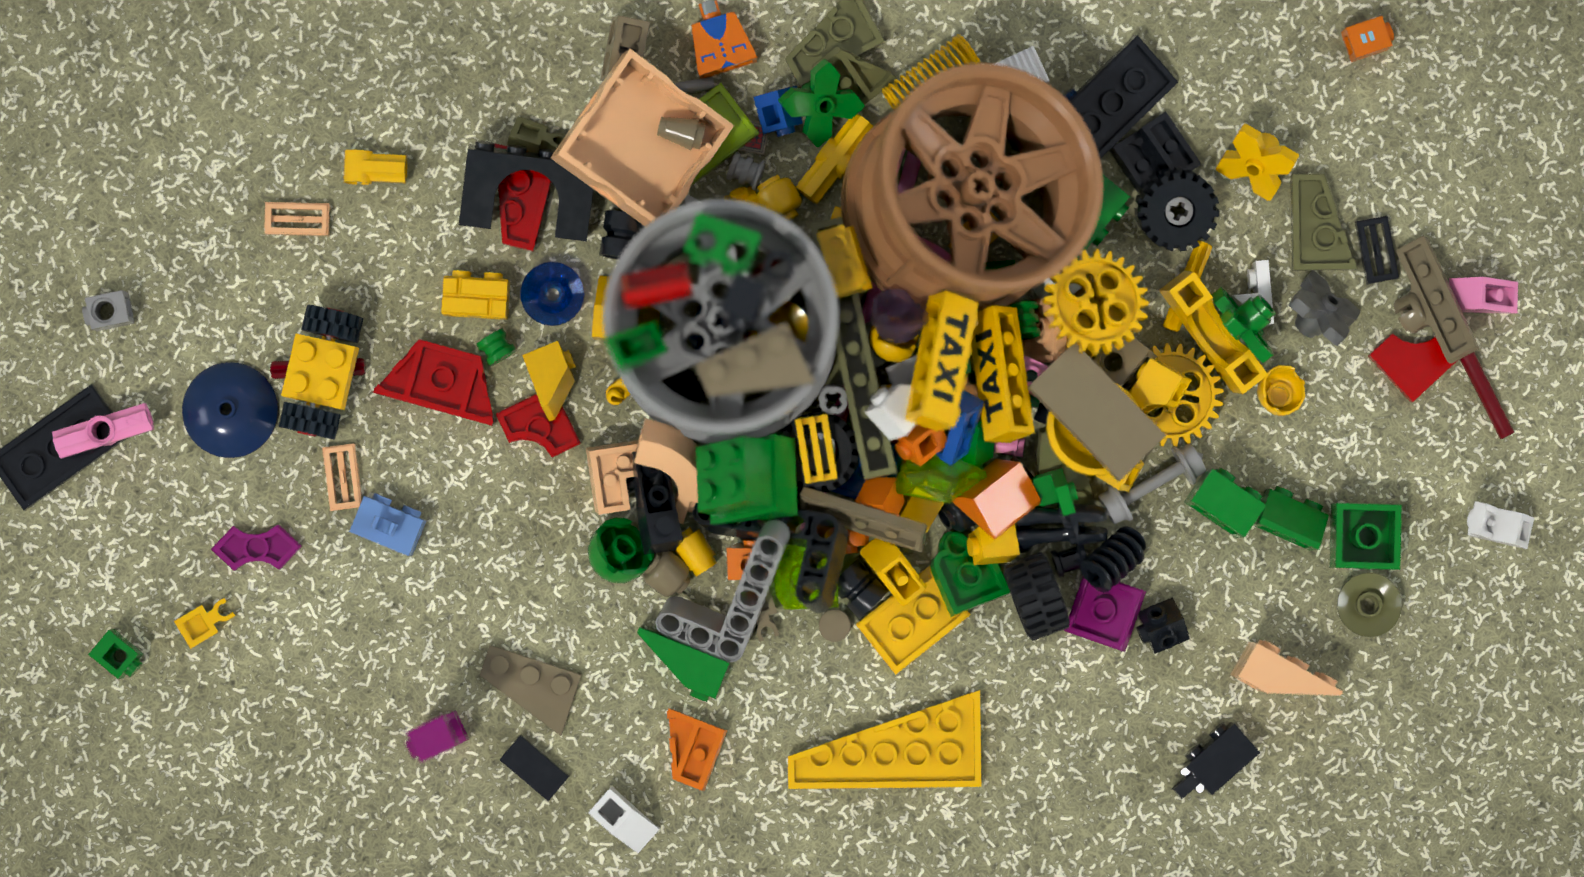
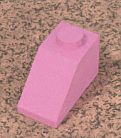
M1488 277L1449 278V284L1462 312L1517 314L1518 282Z

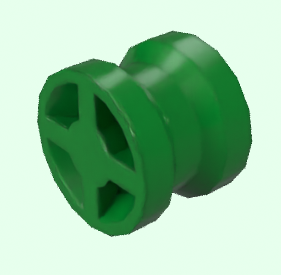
M503 328L491 333L476 344L478 349L484 351L487 355L486 361L490 367L517 351L515 346L509 344L506 340L507 334Z

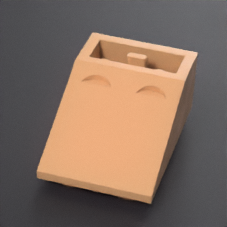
M1259 640L1258 643L1248 642L1230 674L1257 691L1264 693L1341 696L1343 692L1335 687L1338 681L1322 672H1315L1313 675L1307 671L1309 668L1308 664L1293 656H1287L1286 659L1279 655L1281 649L1265 640Z

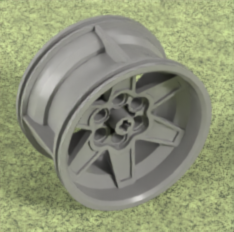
M706 200L683 205L671 210L644 227L624 249L615 264L606 289L603 307L605 338L639 326L640 308L627 309L623 298L620 276L664 267L676 256L682 254L697 212L761 233L762 240L758 250L766 254L776 250L789 253L794 261V275L788 283L783 285L771 283L766 278L764 272L753 277V279L767 284L768 295L754 330L746 328L745 332H740L730 327L725 330L721 326L714 327L717 324L716 320L722 317L720 309L724 299L718 300L714 298L712 290L718 284H725L729 287L733 277L721 273L722 267L711 263H709L708 268L700 266L699 282L695 285L691 284L693 297L651 305L676 323V327L663 337L668 352L621 374L608 348L614 367L630 395L653 420L675 427L685 437L693 441L712 444L742 436L759 438L775 434L790 425L789 423L794 419H798L812 405L826 384L832 370L837 349L835 343L838 330V303L829 269L820 252L798 227L779 214L759 205L736 200ZM703 234L698 238L697 246H701L702 250H709L715 245L716 239L710 234ZM733 246L729 250L728 255L732 260L737 261L735 247ZM776 260L779 264L769 268L771 273L776 276L784 275L788 271L789 265L784 260ZM800 289L807 308L808 332L805 344L795 337L793 338L815 382L814 385L774 389L762 398L747 404H743V393L710 397L711 406H705L680 397L661 382V380L716 356L722 349H730L743 343V337L749 331H756L762 334L777 327L768 321V317ZM690 302L701 304L703 310L700 316L690 318L685 315L684 310L687 304ZM694 334L702 336L705 340L703 347L697 351L690 350L686 346L687 339Z

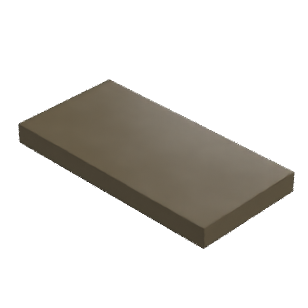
M1076 343L1061 354L1027 387L1118 482L1166 436L1085 352L1079 353V346Z

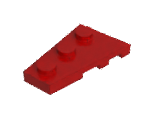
M495 143V148L507 149V146ZM520 170L511 173L499 184V210L503 245L531 252L535 251L552 183L545 175L533 170Z

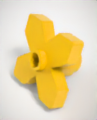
M1243 124L1232 142L1236 150H1226L1216 167V171L1229 179L1249 176L1253 193L1267 201H1271L1282 183L1278 175H1288L1297 162L1299 154L1284 145L1280 146L1278 139L1272 134L1261 133L1250 125Z

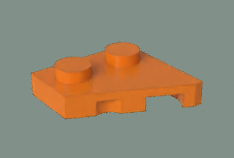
M668 708L667 719H669L671 737L669 738V744L673 760L671 763L672 779L705 791L727 730Z

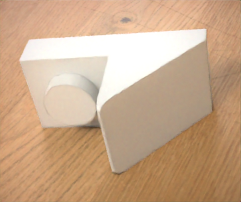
M1269 260L1255 261L1252 263V269L1247 270L1248 287L1254 288V293L1232 295V297L1240 306L1250 297L1255 298L1261 295L1273 308ZM1274 316L1270 318L1271 323H1269L1267 326H1271L1274 324Z

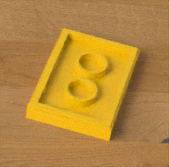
M930 565L918 574L927 585L926 590L906 606H901L892 595L856 624L895 675L971 615L966 611L950 617L932 575Z

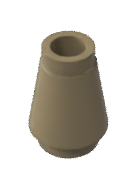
M661 116L657 135L689 150H692V148L700 149L706 124L698 123L699 119L666 118Z

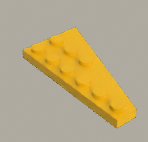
M980 690L789 755L788 789L981 787Z

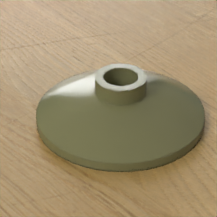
M1362 573L1352 577L1343 585L1337 599V610L1342 623L1351 632L1364 637H1376L1385 634L1395 626L1401 614L1402 600L1397 587L1391 580L1377 573ZM1367 598L1373 602V608L1370 611H1365L1362 607L1363 600Z

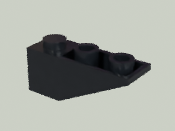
M633 452L632 461L637 519L644 555L674 551L681 544L683 538L670 476L659 469L634 463L636 452Z

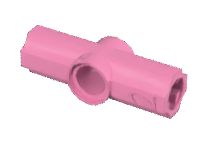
M143 403L105 416H95L89 421L53 431L52 440L55 450L62 459L101 446H109L117 441L154 430V422L147 404ZM106 422L110 427V433L107 438L101 440L98 438L96 430L99 424Z

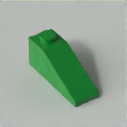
M639 627L637 634L686 688L691 689L690 696L705 702L708 701L709 697L716 698L730 662L706 654L646 628Z

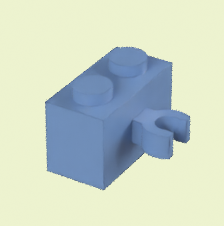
M374 493L372 498L364 496L349 532L407 556H412L426 524V520L420 518L422 512L406 505L403 506L402 510L390 506L391 499Z

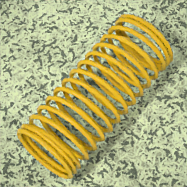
M957 34V36L952 37V42L947 41L946 46L941 45L940 50H935V55L929 54V59L923 58V63L917 62V67L912 66V72L906 71V76L900 75V81L894 79V85L888 83V87L884 86L882 88V93L893 110L901 102L894 94L892 88L904 100L906 97L902 94L898 84L908 95L911 92L905 85L904 80L913 90L916 88L909 75L913 77L918 85L922 83L915 71L921 75L924 81L927 80L921 67L927 71L930 77L934 76L926 62L933 67L936 74L940 71L935 66L932 58L939 63L943 71L947 70L941 62L938 53L945 59L950 68L955 67L947 58L943 49L951 55L957 66L962 65L952 53L949 45L956 50L964 64L981 63L973 48L962 35Z

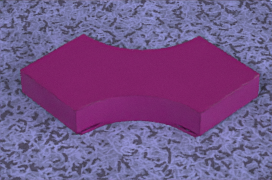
M279 524L262 534H248L232 526L211 550L233 571L253 561L267 562L281 570L301 549L302 545Z

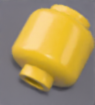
M775 175L757 186L759 192H757L756 196L761 207L779 214L788 221L798 216L796 209L801 206L802 198L790 178H780L779 175Z

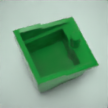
M776 434L759 438L742 436L696 447L698 512L710 514V525L798 515L795 438Z

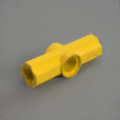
M859 114L855 115L852 119H848L834 138L831 137L814 159L815 163L798 182L796 189L810 201L818 204L835 181L844 176L855 148L873 125Z

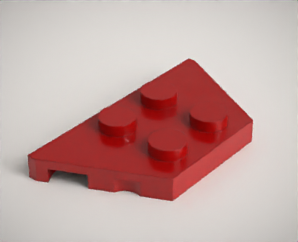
M419 339L410 348L406 356L392 368V371L373 391L375 394L486 425H494L483 360L481 356Z

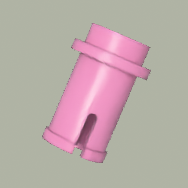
M1025 438L1010 443L995 442L994 453L1023 457Z

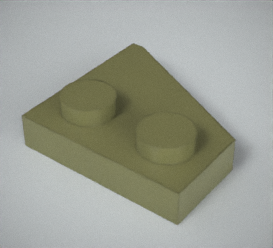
M838 46L812 65L814 68L823 59H827L840 74L837 90L851 89L864 105L881 93L884 86L888 87V83L892 84L894 79H897L891 72Z

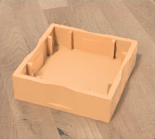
M629 49L617 60L550 158L646 227L658 217L681 205L689 193L696 175L710 162L734 125L698 98L680 90L667 75ZM661 116L666 118L699 119L698 123L706 124L700 149L692 148V150H689L658 136L657 131Z

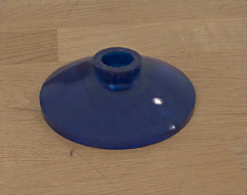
M559 262L542 263L530 270L525 276L520 290L521 303L526 313L536 322L547 326L562 325L572 320L579 313L584 302V286L578 274L569 266ZM551 289L559 291V297L555 301H551L547 297V293Z

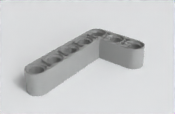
M770 520L762 527L752 548L727 616L682 597L674 596L666 600L657 616L655 623L657 630L668 638L726 662L738 661L742 657L752 636L790 539V531L786 524L778 520Z

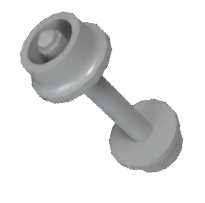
M1190 443L1180 448L1174 446L1171 448L1176 463L1123 494H1120L1115 487L1108 484V490L1099 495L1098 499L1102 507L1107 508V515L1114 525L1123 520L1130 522L1133 520V517L1128 508L1129 504L1177 476L1184 474L1187 480L1194 485L1196 478L1206 472L1202 462L1203 454L1197 452Z

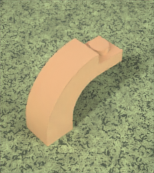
M645 418L638 440L634 463L659 469L667 473L675 481L678 487L675 504L679 523L683 524L687 512L693 513L694 505L698 503L696 447L698 445L692 439L685 437L675 427Z

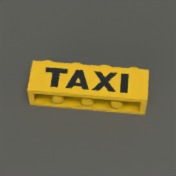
M949 291L928 296L905 420L935 431L955 427L960 416L959 404L961 394L966 385L965 372L967 362L972 353L971 341L973 330L978 321V302Z
M992 305L977 312L978 321L973 330L971 341L978 398L984 401L981 411L984 441L1010 443L1035 432L1029 390L1027 388L1028 383L1017 308Z

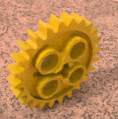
M1096 249L1090 258L1086 250H1083L1079 255V260L1075 258L1069 266L1060 271V274L1058 273L1050 278L1055 284H1046L1044 290L1050 293L1051 296L1044 297L1042 303L1051 305V308L1046 310L1043 315L1054 318V321L1048 326L1049 329L1059 327L1060 332L1056 337L1057 340L1067 336L1069 338L1067 348H1070L1076 342L1079 344V353L1081 354L1087 346L1090 347L1092 356L1099 352L1100 347H1102L1106 355L1112 351V344L1117 350L1124 347L1122 339L1130 343L1134 339L1131 331L1138 333L1143 328L1137 321H1144L1148 316L1140 311V309L1146 308L1149 305V301L1140 299V296L1148 291L1147 288H1138L1137 286L1143 277L1131 276L1135 268L1134 265L1126 269L1122 267L1124 263L1123 256L1116 262L1112 261V251H1109L1104 258H1101L1099 249ZM1087 275L1092 277V287L1086 277ZM1102 276L1109 277L1113 281V290H1107L1102 287L1100 283ZM1069 284H1078L1083 290V296H1073L1069 291ZM1094 297L1095 301H1101L1102 304L1097 307L1096 304H1090L1089 300ZM1108 309H1118L1122 314V320H1112L1108 314ZM1079 314L1086 315L1090 319V328H1083L1078 324L1077 316ZM1099 317L1105 327L1104 330H1101L1099 327Z
M1169 343L1164 344L1163 353H1160L1156 346L1151 347V351L1157 356L1155 360L1161 361L1183 375L1192 374L1198 381L1197 388L1194 391L1186 390L1184 393L1185 396L1198 397V403L1181 399L1176 408L1161 407L1157 417L1148 416L1166 435L1159 442L1161 447L1165 445L1167 439L1171 440L1173 447H1177L1179 438H1182L1187 445L1191 441L1190 434H1193L1198 439L1202 438L1200 427L1211 430L1212 426L1207 421L1208 418H1219V415L1213 411V407L1223 406V403L1216 400L1215 395L1223 393L1224 390L1214 388V383L1218 382L1221 377L1210 376L1209 373L1215 366L1214 364L1207 367L1202 365L1206 358L1205 355L1198 359L1193 358L1195 348H1191L1184 354L1182 344L1177 345L1175 352L1171 351ZM1180 405H1186L1192 411V417L1188 423H1182L1176 417V409Z

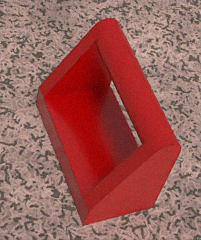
M687 262L620 276L623 298L628 310L694 296Z

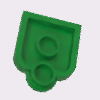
M950 531L940 538L938 543L939 553L933 557L930 568L950 617L1010 593L998 563L974 566L973 557L969 556L967 551V537L964 534Z

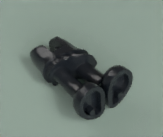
M1059 501L1058 508L1035 507L1017 522L1019 552H1028L1034 545L1043 543L1070 542L1071 545L1078 544L1079 547L1085 544L1106 541L1108 535L1106 528L1085 526V522L1105 521L1107 519V508L1098 505L1073 503L1076 513L1063 516ZM1045 523H1063L1064 527L1033 528L1030 525Z

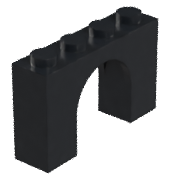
M482 140L475 141V145L469 144L459 225L491 229L495 193L499 184L513 172L533 170L550 179L558 193L559 205L555 238L587 242L593 188L552 160L550 157L555 150L540 149L539 153L526 152L527 147L520 145H508L507 149L494 148L495 143Z

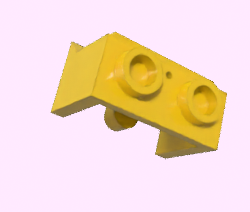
M844 225L817 232L825 263L833 279L837 299L871 289V281L854 226L844 227Z

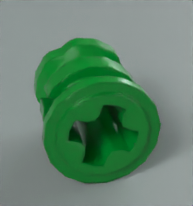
M1021 301L1007 306L1017 308L1021 340L1040 336V328L1036 325L1039 323V316L1035 313V310L1039 308L1038 302Z

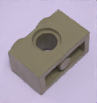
M1135 337L1130 343L1122 339L1124 347L1120 350H1117L1112 344V351L1106 355L1102 349L1097 357H1091L1114 383L1122 386L1127 391L1137 382L1136 375L1140 367L1145 362L1148 363L1150 358L1156 359L1157 357ZM1116 358H1122L1123 364L1121 368L1114 372L1110 371L1111 362Z

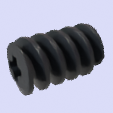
M1120 527L1080 563L1081 574L1097 591L1108 593L1113 586L1117 585L1121 579L1133 571L1136 565L1143 562V551L1146 549L1144 537L1132 527Z

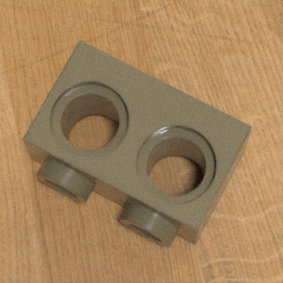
M620 15L612 17L600 77L601 81H604L617 60L627 50L631 49L643 58L650 22Z

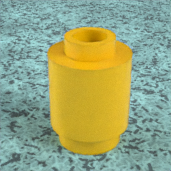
M689 527L682 532L683 541L675 551L686 563L689 572L692 570L697 577L717 563L713 557L715 552L699 529L693 532Z

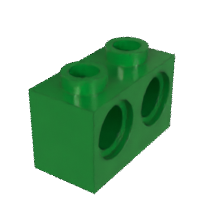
M697 212L684 252L685 255L690 256L689 261L693 264L708 268L709 263L722 267L721 273L733 277L735 272L749 276L762 240L761 233ZM703 234H710L716 239L715 245L709 250H702L697 246V240ZM735 245L744 246L748 251L747 256L741 261L732 260L728 255L731 247Z

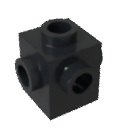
M1173 597L1139 611L1138 617L1141 625L1136 627L1143 644H1150L1154 654L1190 640L1184 617Z

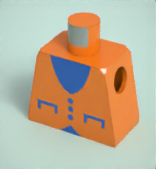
M708 0L700 3L698 6L703 21L692 24L699 79L756 63V52L735 12L721 15L717 0Z

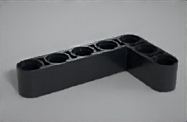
M695 503L693 508L694 519L707 531L718 535L756 540L764 524L772 520L743 521L738 525L737 522L710 525V520H708L710 514L698 512V503ZM799 509L798 515L774 518L783 522L789 528L790 539L787 545L806 547L796 585L795 594L797 599L812 612L823 613L827 611L834 602L849 540L847 528L833 515ZM805 523L802 531L795 533L796 528L800 524ZM835 527L833 534L825 538L826 532L830 528ZM827 558L826 564L822 568L817 569L819 562ZM820 589L818 596L810 600L811 594L815 590Z

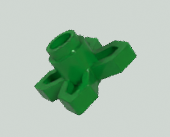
M823 59L811 70L810 82L804 84L801 89L791 87L778 99L780 105L791 117L806 116L803 133L816 147H820L832 136L833 116L852 119L865 107L851 89L837 90L840 74L827 59Z
M1222 287L1217 289L1211 295L1215 305L1223 313L1220 315L1223 325L1236 340L1242 338L1250 351L1262 363H1265L1273 356V353L1262 337L1264 334L1263 328L1271 323L1270 318L1275 315V311L1261 295L1255 298L1250 297L1242 305L1238 306L1233 297Z

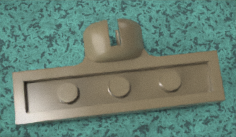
M1423 235L1396 250L1411 283L1409 293L1394 302L1395 314L1401 313L1398 320L1403 328L1415 334L1426 327H1431L1447 362L1451 364L1480 349L1429 239Z

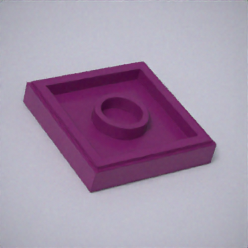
M1082 577L1069 615V628L1064 629V631L1125 652L1146 591L1119 582L1108 593H1102L1093 588Z

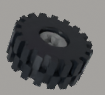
M1174 167V170H1169L1168 168L1161 169V174L1156 175L1153 173L1149 176L1151 181L1147 185L1144 182L1140 186L1142 190L1141 195L1136 194L1135 202L1138 204V207L1134 208V212L1138 217L1137 223L1143 230V233L1159 247L1163 246L1169 251L1177 248L1180 252L1187 251V246H1191L1194 249L1200 246L1197 241L1201 238L1206 241L1210 237L1207 233L1209 229L1215 230L1217 226L1214 218L1219 217L1220 210L1216 207V204H1219L1218 197L1213 193L1214 189L1211 185L1190 169L1183 170L1181 167ZM1182 202L1185 213L1178 214L1175 218L1170 208Z

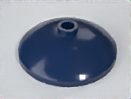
M220 363L203 370L190 383L182 404L183 422L191 439L207 453L223 458L242 457L258 450L272 435L278 419V401L270 382L256 369L241 363ZM225 403H229L232 407V411L228 415H224L221 411Z

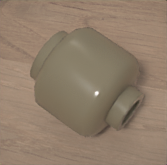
M672 551L654 553L653 560L643 574L644 582L664 597H669L675 593L681 594L690 583L688 566Z

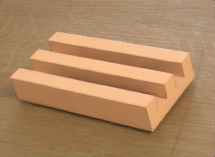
M265 202L264 234L329 236L330 204ZM272 209L322 211V216L272 215ZM272 222L322 223V228L272 227Z
M355 444L323 447L330 511L359 508L362 502V493ZM343 451H348L355 500L353 502L349 500ZM331 453H337L343 503L338 504Z

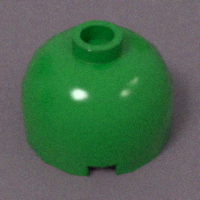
M615 517L606 520L593 533L589 541V563L593 571L600 578L610 583L625 584L639 578L648 569L647 567L654 557V554L644 555L640 532L635 526L630 525L633 521L627 518Z

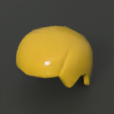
M880 315L876 318L870 330L869 344L872 350L882 359L900 363L913 355L917 347L916 343L919 334L909 323L891 315Z
M1277 365L1266 371L1268 376L1258 382L1257 396L1261 405L1271 414L1278 416H1287L1298 410L1305 399V381L1297 375L1295 368L1288 365Z

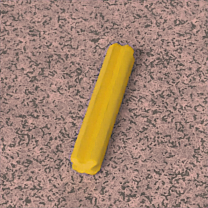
M1197 241L1200 246L1192 250L1184 270L1194 271L1199 279L1212 250V246L1204 241ZM1170 307L1163 327L1170 331L1178 332L1182 322Z

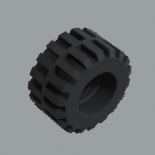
M806 413L804 415H801L798 419L825 415L827 413ZM827 414L831 438L835 441L838 448V456L835 462L838 479L805 484L795 419L789 423L790 425L784 429L781 435L795 438L796 485L802 490L803 487L820 492L835 490L846 483L857 468L859 451L855 434L846 422L835 415ZM822 422L816 423L817 433H823ZM809 424L803 425L804 435L807 438L810 436ZM828 469L823 472L824 474H829L830 470ZM810 470L811 476H817V472Z
M1042 552L1004 565V576L1025 633L1032 641L1069 628L1070 618L1050 563Z

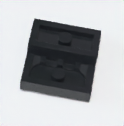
M1167 112L1159 115L1109 150L1139 195L1142 193L1140 189L1142 183L1144 182L1147 185L1151 181L1149 176L1153 173L1156 175L1161 174V169L1168 168L1169 170H1174V167H1181L1183 170L1190 169L1193 171L1202 164Z

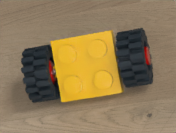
M307 305L301 330L323 336L322 339L295 334L281 396L305 401L306 405L310 407L284 402L278 427L294 430L297 433L313 437L320 436L335 440L341 415L316 408L322 405L345 411L359 348L337 343L335 340L340 339L358 343L364 318L337 309Z

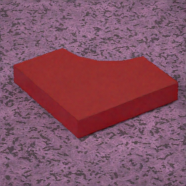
M1390 334L1368 355L1410 402H1414L1456 363L1451 364L1447 362L1436 337L1427 342L1414 344L1403 341L1394 334Z
M537 394L496 413V417L509 443L520 440L536 442L544 447L552 458L581 444L563 405L556 419L549 421L542 409Z

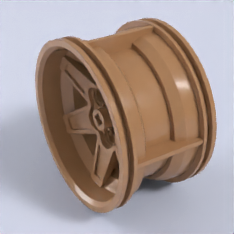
M974 63L952 67L928 78L916 87L894 111L875 124L859 142L850 157L842 183L841 214L844 227L854 226L870 280L882 292L902 306L925 315L928 296L949 291L978 302L977 312L992 305L1006 307L1018 300L1032 287L1045 282L1062 271L1080 254L1088 243L1099 218L1102 204L1103 178L1100 158L1095 142L1082 117L1062 94L1040 78L1023 70L1000 64ZM948 116H967L972 118L962 145L958 144L933 120ZM1005 137L1018 148L1021 154L1010 157L1004 155ZM904 148L921 160L928 170L929 182L898 194L897 171ZM970 157H974L979 161L980 168H976L971 163ZM942 165L949 168L951 177H947L942 172ZM995 178L1003 183L1004 191L996 186ZM1038 188L1040 189L1043 202V221L1021 201L1022 196ZM937 196L945 200L946 208H942L937 203ZM990 209L998 213L999 221L991 217ZM961 218L969 222L971 230H967L962 226ZM946 221L947 232L950 236L951 263L929 250L911 229L910 224ZM991 233H995L1009 241L1023 259L1019 263L1007 268L984 271Z

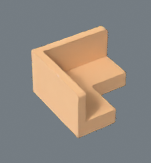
M638 440L586 448L594 507L598 515L630 510L626 478L634 477L632 453L637 450Z

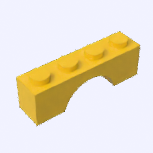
M1183 271L1159 289L1162 296L1212 365L1214 364V368L1232 393L1244 394L1268 376L1250 349L1239 340H1236L1223 325L1213 304L1212 295L1194 271Z
M1150 358L1148 363L1145 362L1138 370L1136 375L1138 381L1132 391L1128 392L1136 400L1140 409L1145 414H1148L1152 410L1161 407L1176 408L1192 380L1161 361ZM1141 460L1119 482L1111 474L1096 477L1118 490L1129 492L1144 463Z

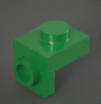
M1063 468L1032 477L1034 488L1041 499L1039 504L1041 507L1059 501L1063 516L1076 513L1073 501L1078 499L1073 481H1066Z

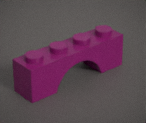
M455 710L407 732L409 739L405 741L411 757L413 759L418 757L421 763L469 740V737Z

